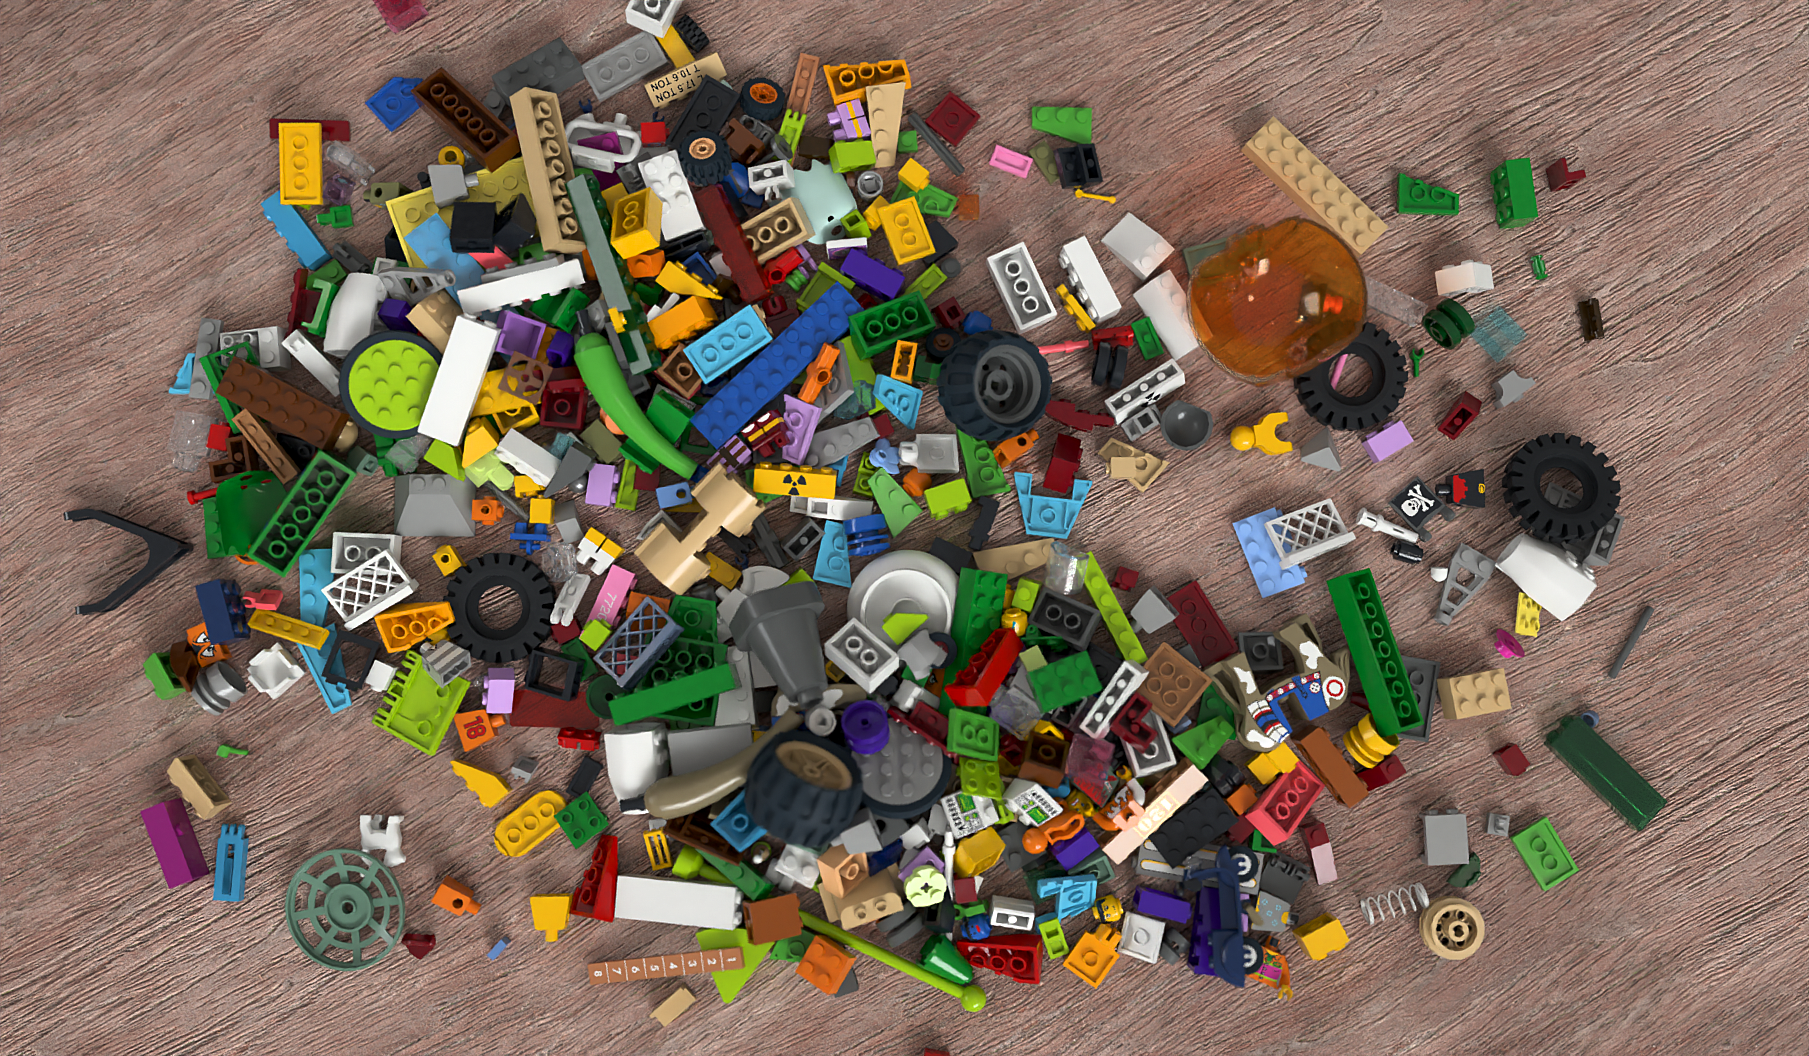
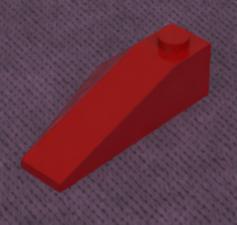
M602 834L592 855L593 862L590 869H585L583 874L585 879L581 887H577L575 890L569 914L613 923L618 878V837Z
M1011 934L991 936L974 942L969 939L957 940V949L970 965L978 968H988L995 971L994 974L1000 976L1004 974L1012 977L1013 981L1018 983L1040 984L1043 959L1042 935Z

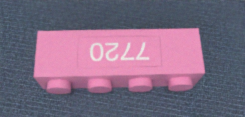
M612 564L587 622L590 619L593 621L594 619L601 620L603 618L612 625L610 629L617 628L622 619L620 613L622 609H626L628 606L629 593L631 590L634 591L638 584V579H636L638 575Z

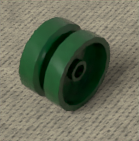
M1451 298L1443 299L1436 305L1435 310H1430L1422 317V323L1427 333L1435 342L1448 350L1454 349L1461 343L1462 338L1468 337L1475 331V324L1470 314L1463 306Z
M605 674L596 678L589 685L586 692V703L589 710L595 716L602 719H613L608 703L610 701L606 699V694L612 693L615 696L629 693L630 691L621 688L610 674Z

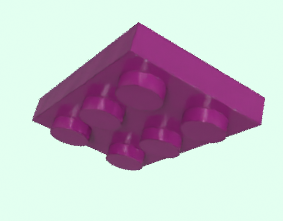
M617 131L577 140L579 146L624 155ZM614 162L615 168L613 173L592 169L593 174L599 181L601 192L622 182L616 170L626 165V163Z

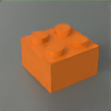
M816 935L795 972L827 995L836 994L857 957L827 936Z

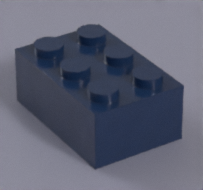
M216 579L195 586L211 645H229L251 638V628L245 618L246 608L243 602H241L239 596L241 590L236 580Z

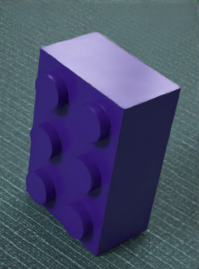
M851 248L840 268V273L853 281L857 287L885 302L897 299L905 286L903 273L896 268H892V270L887 268L886 264L880 259L875 258L873 260L867 257L868 254L861 249L855 250Z

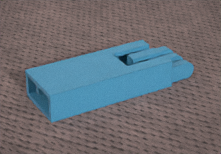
M222 824L221 837L218 838L213 900L234 902L244 900L249 838H244L245 825L239 824L238 832L236 824H231L230 830L229 824ZM229 844H232L230 853H234V858L228 857Z

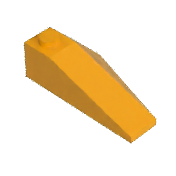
M449 601L391 605L374 616L388 653L407 650L417 642L424 640L427 636L455 621Z

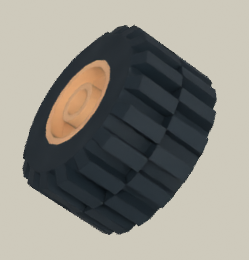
M701 129L696 133L691 132L689 137L685 136L683 138L684 142H680L677 151L683 174L685 178H688V181H694L696 185L702 183L703 186H708L709 183L713 185L718 180L722 181L724 179L723 176L729 174V170L732 168V158L727 140H725L723 135H719V132H712L709 129L703 131Z

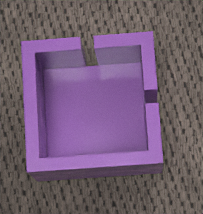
M501 310L496 326L501 329L494 350L511 356L514 351H517L535 359L546 324Z

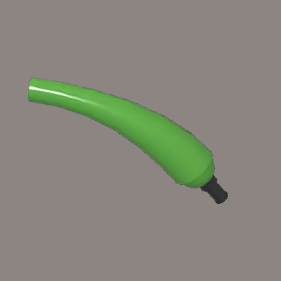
M588 309L575 312L580 327V338L575 346L574 359L583 381L599 406L621 431L644 451L669 469L689 480L698 463L677 450L655 429L643 414L629 390L613 346L609 344L604 336L596 333L595 327H592Z

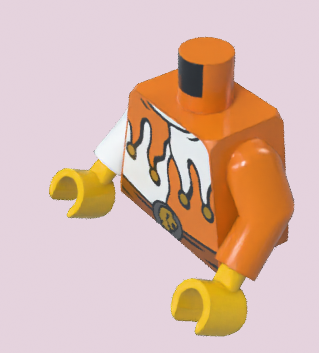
M1123 766L1126 770L1124 775L1119 771H1116V774L1121 779L1127 781V784L1124 783L1106 801L1105 805L1098 809V812H1096L1095 807L1089 801H1085L1090 806L1088 810H1083L1080 807L1087 817L1092 816V819L1107 831L1120 829L1126 832L1130 827L1137 826L1139 819L1145 814L1143 806L1145 791L1135 778L1132 779V771Z

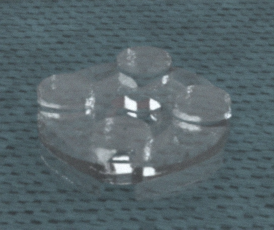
M566 542L550 543L546 547L548 548L547 552L542 555L543 572L546 576H550L553 582H566L571 577L576 576L578 572L575 547Z

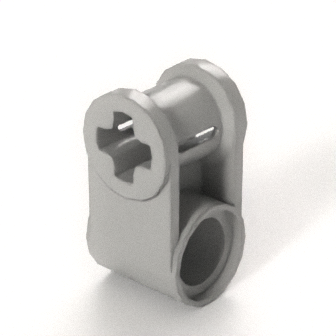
M748 114L743 115L739 123L743 126L747 122L753 123V128L748 130L764 143L767 150V145L770 143L771 138L776 135V132L761 121L749 117Z

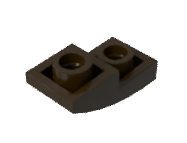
M800 136L798 156L812 160L819 158L830 160L828 150L834 145L835 141L834 139Z

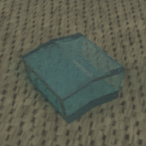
M558 432L554 443L548 451L556 458L563 460L575 439Z

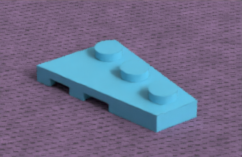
M877 374L873 395L908 429L914 430L923 391L885 375Z

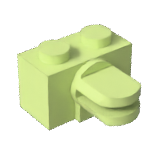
M497 447L467 466L464 470L465 475L478 488L487 480L492 481L500 490H508L513 485L514 475L505 467L507 462L501 461L494 454Z

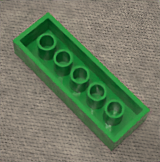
M725 660L713 664L714 668L702 667L693 670V675H689V673L680 674L673 677L674 681L662 680L653 683V688L643 686L634 689V694L629 692L613 696L614 700L608 703L615 726L626 725L742 687L735 663H729Z

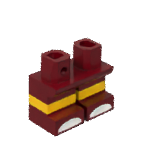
M778 409L768 411L741 430L743 436L747 437L753 445V451L758 450L764 458L770 457L775 453L774 448L770 444L771 442L775 441L779 448L790 443L786 434L789 428Z

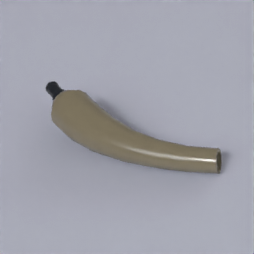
M788 708L771 729L744 750L731 758L709 767L659 779L658 782L652 784L646 790L645 794H639L638 797L620 799L621 812L647 810L651 815L667 820L691 814L720 800L745 783L749 767L765 743L781 731L797 730L804 722V719Z

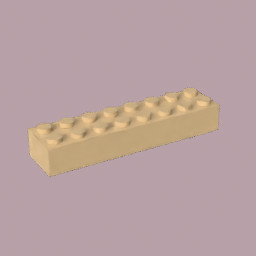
M524 87L510 96V102L544 252L575 255L585 250L587 246L564 185L574 179L575 174L557 94Z
M1274 116L1242 148L1241 152L1354 261L1388 228L1368 206Z

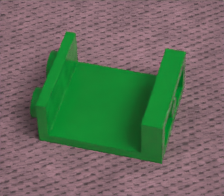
M568 287L561 289L562 293L553 296H550L549 293L542 294V299L533 301L528 310L543 320L570 333L577 322L575 312L584 310L590 298L578 289L572 287L570 290Z

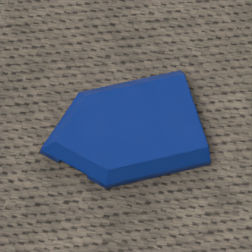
M393 77L368 99L365 104L393 132L420 108L410 90L420 84L423 78Z

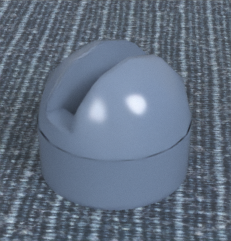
M1589 710L1581 715L1580 721L1585 727L1593 728L1599 722V715L1595 711Z

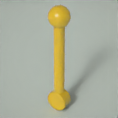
M1080 189L1075 192L1077 198L1083 196L1106 200L1110 203L1116 202L1115 196L1107 197L1084 193Z

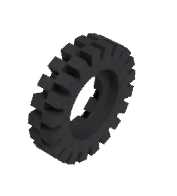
M1360 320L1339 321L1317 332L1301 348L1298 354L1299 359L1295 362L1293 371L1296 372V377L1293 378L1294 388L1299 390V394L1296 396L1300 404L1304 403L1307 406L1305 411L1311 417L1316 416L1318 423L1324 426L1331 425L1333 426L1332 429L1343 431L1349 429V431H1356L1381 422L1399 406L1400 403L1398 401L1404 397L1407 389L1403 387L1404 383L1408 382V371H1404L1403 367L1407 365L1405 355L1400 356L1398 353L1401 347L1397 341L1391 342L1388 339L1390 334L1384 329L1378 331L1375 329L1377 325L1370 322L1361 324ZM1345 354H1355L1364 358L1372 370L1370 387L1365 393L1357 397H1346L1334 390L1329 380V370L1332 363L1338 357Z
M1554 433L1551 437L1548 434L1540 435L1535 440L1532 439L1527 442L1506 465L1504 470L1506 475L1502 478V488H1507V490L1503 493L1505 503H1513L1508 510L1513 518L1521 515L1523 519L1519 525L1525 530H1528L1531 526L1534 527L1533 535L1540 539L1549 535V542L1557 544L1565 540L1566 544L1576 543L1580 539L1583 541L1608 524L1617 512L1614 509L1619 506L1621 497L1616 494L1621 491L1620 481L1612 480L1617 475V472L1613 465L1608 467L1603 465L1609 460L1603 452L1597 456L1593 454L1596 448L1595 445L1587 441L1581 446V437L1571 434L1565 440V433ZM1555 467L1571 471L1582 483L1583 496L1581 501L1570 508H1562L1550 503L1544 497L1540 488V480L1543 473Z
M510 553L483 554V557H475L468 561L467 566H461L455 573L456 578L449 581L446 587L449 592L447 596L443 597V601H449L455 621L448 625L449 629H447V632L451 639L457 641V646L470 652L471 657L490 663L518 661L526 658L533 649L539 648L550 637L551 634L549 632L551 626L554 625L550 621V616L555 607L554 595H556L554 585H551L548 581L550 578L545 571L540 570L538 565L531 560ZM494 586L510 587L516 591L522 601V613L515 625L505 630H495L488 627L479 616L478 605L480 598L488 589Z

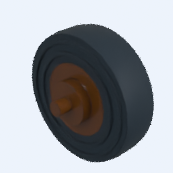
M935 329L926 339V351L933 360L943 362L944 358L949 355V351L961 341V338L953 329Z

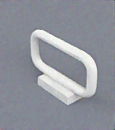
M576 119L570 121L564 128L574 165L613 173L615 168L614 162L627 163L634 160L642 144L641 136L635 131L592 121ZM581 127L604 133L617 131L618 136L631 138L634 140V143L628 154L621 155L571 144L568 140L573 129Z

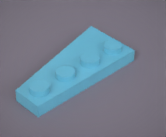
M333 623L325 627L330 634L320 650L297 643L331 713L335 714L351 706L352 700L350 691L345 689L346 684L338 682L336 686L325 682L326 678L321 676L338 634L336 624ZM339 648L330 673L347 679L341 648Z

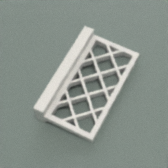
M1331 498L1264 524L1282 560L1279 562L1282 570L1345 546L1356 539L1353 531L1348 533ZM1327 505L1330 511L1329 516L1321 513L1322 506ZM1306 512L1315 515L1313 522L1305 519ZM1319 517L1328 521L1326 528L1317 525ZM1290 518L1299 521L1297 528L1288 525ZM1331 523L1337 525L1340 533L1336 534L1330 531ZM1276 524L1283 527L1281 535L1274 531L1272 525ZM1303 524L1312 527L1310 535L1301 531ZM1287 530L1296 533L1294 541L1285 537ZM1315 530L1324 533L1323 540L1314 537ZM1299 536L1308 539L1307 546L1298 543ZM1283 542L1292 545L1291 552L1285 553L1282 547Z
M387 548L328 584L321 591L346 622L344 624L345 628L350 631L413 593L419 586V583L415 578L412 580ZM381 557H387L390 561V568L379 566ZM365 567L374 569L373 578L363 576V569ZM378 570L389 572L388 581L377 579ZM392 573L399 574L404 581L400 584L391 582ZM347 578L358 579L357 588L347 586ZM362 580L373 582L371 591L361 589ZM376 583L387 585L384 594L375 592ZM333 587L342 589L341 597L334 596L330 589ZM346 590L356 592L355 601L345 599ZM360 593L371 595L370 602H359ZM344 603L355 605L354 612L348 615L344 610Z

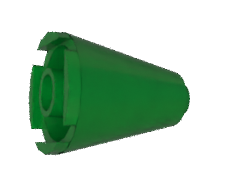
M938 933L937 936L932 934L919 952L922 954L920 960L916 958V965L960 985L968 984L974 976L973 967L944 933Z

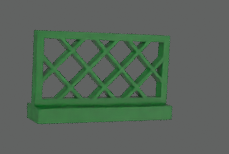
M249 340L199 358L214 392H216L225 374L223 370L226 372L239 348L245 346L248 353L247 360L250 361L251 359L252 363L260 366ZM223 354L230 357L228 366L221 365L217 356ZM215 393L233 433L241 432L231 420L242 411L241 406ZM264 418L260 419L263 423L268 422V420Z

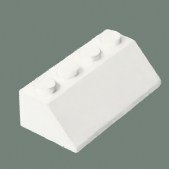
M1170 269L1151 280L1133 294L1134 299L1145 316L1150 317L1157 335L1175 361L1212 338L1211 333Z

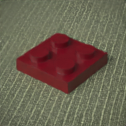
M950 91L925 120V123L956 148L979 121L981 115Z

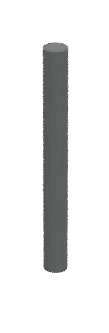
M1647 606L1609 671L1607 676L1615 679L1653 614L1654 609Z

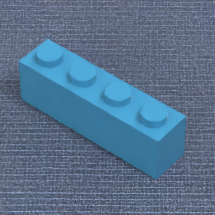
M280 190L261 203V206L264 208L263 214L270 222L273 221L275 223L274 229L281 237L284 236L287 239V247L293 253L296 252L299 258L297 260L305 269L309 268L315 271L333 258L296 206L280 204Z

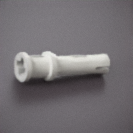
M1362 508L1356 518V524L1370 527L1374 532L1382 531L1412 544H1415L1417 541V533L1384 520L1382 515L1372 514L1366 508Z

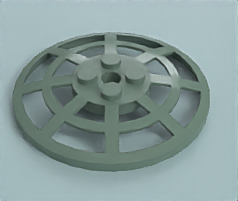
M334 848L313 856L294 874L286 893L285 914L288 928L294 941L310 959L332 970L356 971L379 962L394 948L404 927L405 901L396 877L379 859L358 849ZM342 853L356 854L373 863L369 870L357 865H345ZM333 855L336 863L335 867L326 870L318 878L307 873L308 869L316 862ZM379 868L390 879L397 896L389 897L383 883L375 876ZM348 871L364 874L365 877L360 884L350 882ZM339 872L341 884L333 888L324 882L330 875ZM303 880L313 885L308 896V909L295 911L297 889L300 881ZM372 881L379 888L382 894L381 898H373L367 888ZM318 889L327 894L324 906L315 907ZM346 902H349L353 905L352 912H349L346 909ZM390 905H399V925L393 937L386 930L390 918ZM384 906V917L381 924L373 918L374 907ZM325 914L327 920L332 925L328 932L321 926L317 916ZM310 917L314 929L323 938L316 948L310 945L304 937L297 920ZM368 924L376 932L370 938L361 941L359 929ZM338 931L351 932L352 943L343 942L334 937ZM381 936L388 946L378 955L362 961L361 948L372 944ZM329 944L341 949L353 950V962L336 961L322 953Z

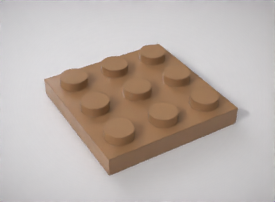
M1163 642L1144 664L1143 668L1149 671L1136 692L1153 703L1150 710L1174 728L1213 680L1167 643Z

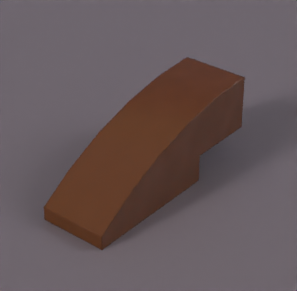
M188 640L172 644L170 662L182 687L187 693H190L193 690L200 664Z

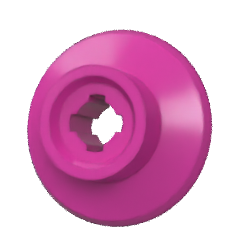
M1502 629L1497 630L1496 635L1499 640L1494 645L1501 655L1505 658H1510L1513 655L1519 658L1525 656L1522 646L1514 637Z

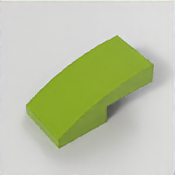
M1057 917L1038 924L1051 960L1070 953Z

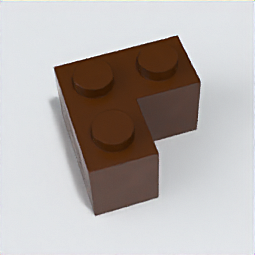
M244 435L225 439L228 459L208 462L211 482L221 484L247 471H260L257 451ZM253 475L243 476L240 478V481L248 480Z

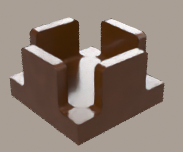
M732 118L728 123L729 127L722 135L727 140L728 146L732 148L730 151L731 156L744 166L747 164L749 168L767 156L764 143L735 118Z

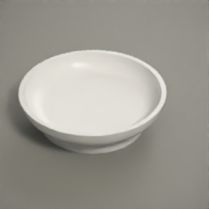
M899 550L886 553L870 562L856 577L847 600V620L849 622L852 618H855L895 653H897L898 648L904 645L919 630L928 628L929 634L944 632L951 635L960 578L945 562L926 552ZM890 613L893 615L896 613L927 614L930 617L900 645H897L882 628L885 624L883 620ZM899 659V667L895 671L904 672L907 666L906 661Z

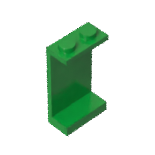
M662 389L652 399L653 403L644 415L655 429L674 445L695 413ZM628 438L618 449L624 458L632 460L638 465L640 470L650 475L661 464V462L644 451L631 438Z

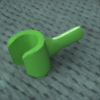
M223 744L219 746L216 754L227 758L229 753L248 755L249 750L236 749L228 744Z

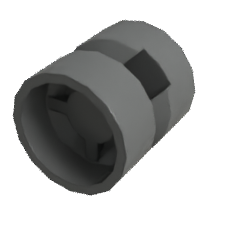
M1171 927L1164 934L1165 939L1161 940L1159 954L1173 966L1180 959L1179 954L1185 953L1192 944L1174 927ZM1173 941L1178 944L1175 949L1169 945Z

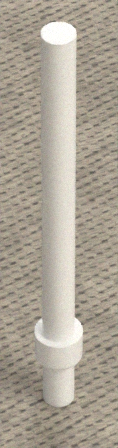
M951 828L945 829V843L943 844L945 880L953 901V855L955 854V844L953 843V831ZM944 933L951 941L952 933Z

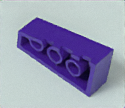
M1203 885L1202 889L1196 892L1190 938L1192 945L1189 948L1187 966L1194 974L1218 977L1214 973L1213 968H1209V955H1212V946H1208L1207 934L1211 933V929H1221L1219 888Z

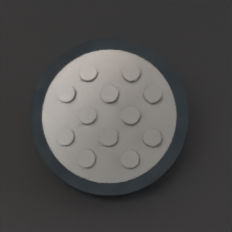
M886 712L890 728V738L882 750L874 754L864 755L850 749L847 743L845 750L856 759L858 767L863 772V791L859 805L863 808L869 807L871 813L889 819L910 818L927 811L941 798L951 776V757L946 756L937 745L933 746L927 743L925 737L919 733H912L903 722L899 723L893 720L891 714Z

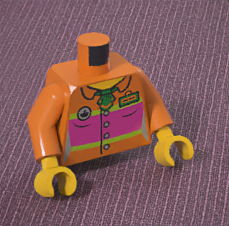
M1269 935L1265 946L1260 944L1265 955L1262 967L1256 973L1245 976L1276 989L1280 987L1281 990L1277 994L1278 998L1281 999L1284 992L1287 994L1288 1001L1293 996V991L1290 989L1288 962L1282 953L1276 951L1280 939Z

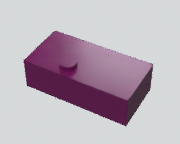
M181 798L165 801L140 811L169 889L210 874Z

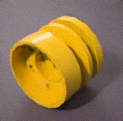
M1368 713L1358 722V726H1353L1342 738L1349 753L1360 764L1368 768L1375 767L1378 762L1384 759V755L1390 754L1400 744L1397 734L1380 737L1372 713Z

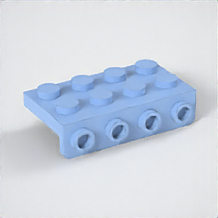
M1276 507L1232 523L1262 598L1306 582L1305 577H1308L1304 566L1297 564L1282 570L1279 562L1282 560L1264 526L1266 522L1283 516L1281 509L1277 510ZM1276 524L1272 525L1274 531L1281 535L1283 527ZM1287 530L1285 537L1292 539L1290 531ZM1283 542L1282 547L1285 553L1291 552L1292 546Z

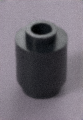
M1401 540L1394 543L1390 551L1393 559L1412 565L1414 563L1419 564L1423 557L1422 548Z

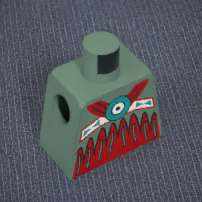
M1112 756L1104 764L1099 760H1094L1071 778L1070 781L1098 807L1102 808L1119 782V778L1113 772L1120 763Z

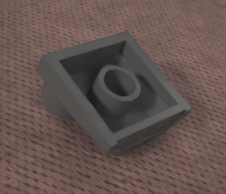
M1238 632L1239 652L1245 653L1253 675L1273 674L1283 671L1280 640L1276 639L1272 632Z

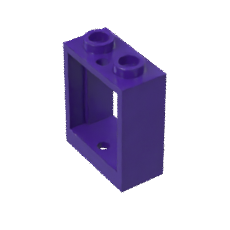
M1136 885L1132 905L1137 911L1185 924L1187 919H1190L1192 907L1186 898L1142 885Z

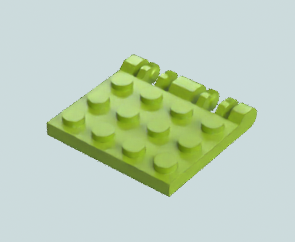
M408 649L405 657L414 661L415 664L406 659L402 660L401 664L410 668L411 671L408 675L403 671L397 670L395 675L405 680V683L397 679L392 680L387 693L397 699L395 700L385 695L383 701L393 707L391 711L378 707L377 712L387 717V719L375 714L371 722L424 753L434 756L471 682L461 676H457L441 688L424 670L422 654Z

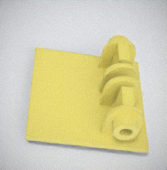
M1519 592L1515 633L1537 637V632L1540 628L1539 613L1542 606L1522 592Z

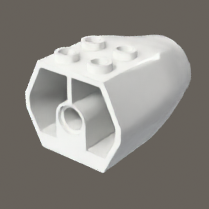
M350 273L347 276L329 310L324 339V352L344 360L350 350L362 339L374 333L389 330L377 313L385 299H392L379 276L366 273Z
M1524 533L1516 536L1506 546L1495 564L1498 569L1512 578L1530 598L1561 621H1564L1577 611L1597 586L1593 573L1594 570L1586 563L1580 564L1576 561L1577 557L1568 550L1564 552L1553 544L1538 540Z
M641 722L621 725L604 734L608 774L618 803L620 799L638 797L639 794H645L652 784L658 782L661 778L668 777L671 757L670 749L667 746L668 729L665 727V723ZM633 810V811H625V812H622V813H623V814H643V813H649V812H648L647 810H646V811Z

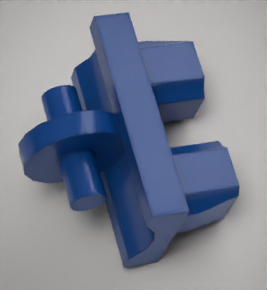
M516 522L514 533H510V539L527 541L519 545L520 549H526L527 555H533L534 550L541 549V544H534V541L551 542L547 524L535 523L534 534H528V523Z

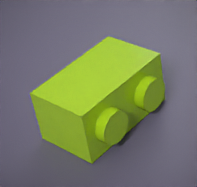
M856 139L852 142L840 140L835 142L828 150L833 173L870 170L876 164L872 140Z

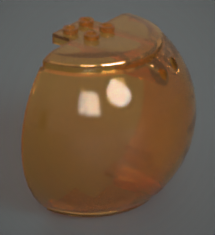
M1292 216L1284 218L1268 227H1265L1264 223L1259 225L1253 224L1245 232L1239 235L1236 233L1228 237L1223 250L1201 260L1192 268L1193 274L1190 275L1187 287L1186 308L1193 336L1207 358L1225 374L1238 381L1254 385L1255 387H1266L1290 380L1319 366L1338 354L1353 342L1363 330L1362 326L1367 313L1368 292L1362 267L1350 247L1337 234L1315 221Z

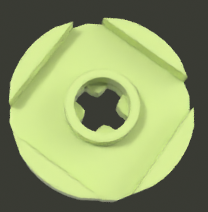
M931 865L915 868L913 874L910 877L907 876L904 882L905 894L914 906H929L942 901L946 890L945 877ZM926 882L929 885L926 889L920 888L923 887L924 883Z

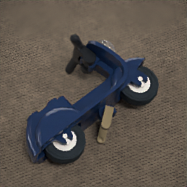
M1224 843L1215 855L1214 868L1202 869L1204 861H1200L1199 857H1187V861H1183V864H1185L1182 876L1183 881L1175 883L1174 894L1176 896H1183L1185 889L1197 892L1203 887L1202 880L1216 878L1218 880L1221 929H1211V933L1207 934L1208 946H1212V955H1209V968H1213L1214 973L1225 982L1233 986L1245 988V975H1251L1260 970L1264 963L1265 955L1258 941L1251 937L1243 936L1242 914L1247 915L1256 926H1263L1264 921L1250 904L1251 900H1241L1239 883L1249 882L1256 876L1259 862L1256 854L1250 848L1237 845L1228 849L1226 843Z

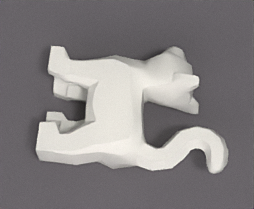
M376 814L373 820L371 815H360L362 851L370 853L371 850L386 849L383 863L387 867H394L405 862L406 856L401 850L402 835L399 827L400 822L404 820V815L389 816L386 829H381V822L385 820V815ZM361 856L363 862L370 868L373 862Z

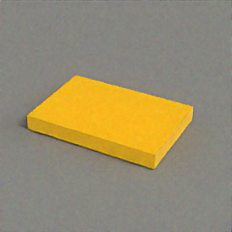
M915 196L877 208L878 217L897 266L935 254V248Z

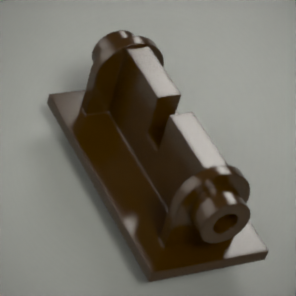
M1591 298L1588 301L1578 302L1584 341L1605 338L1598 299Z

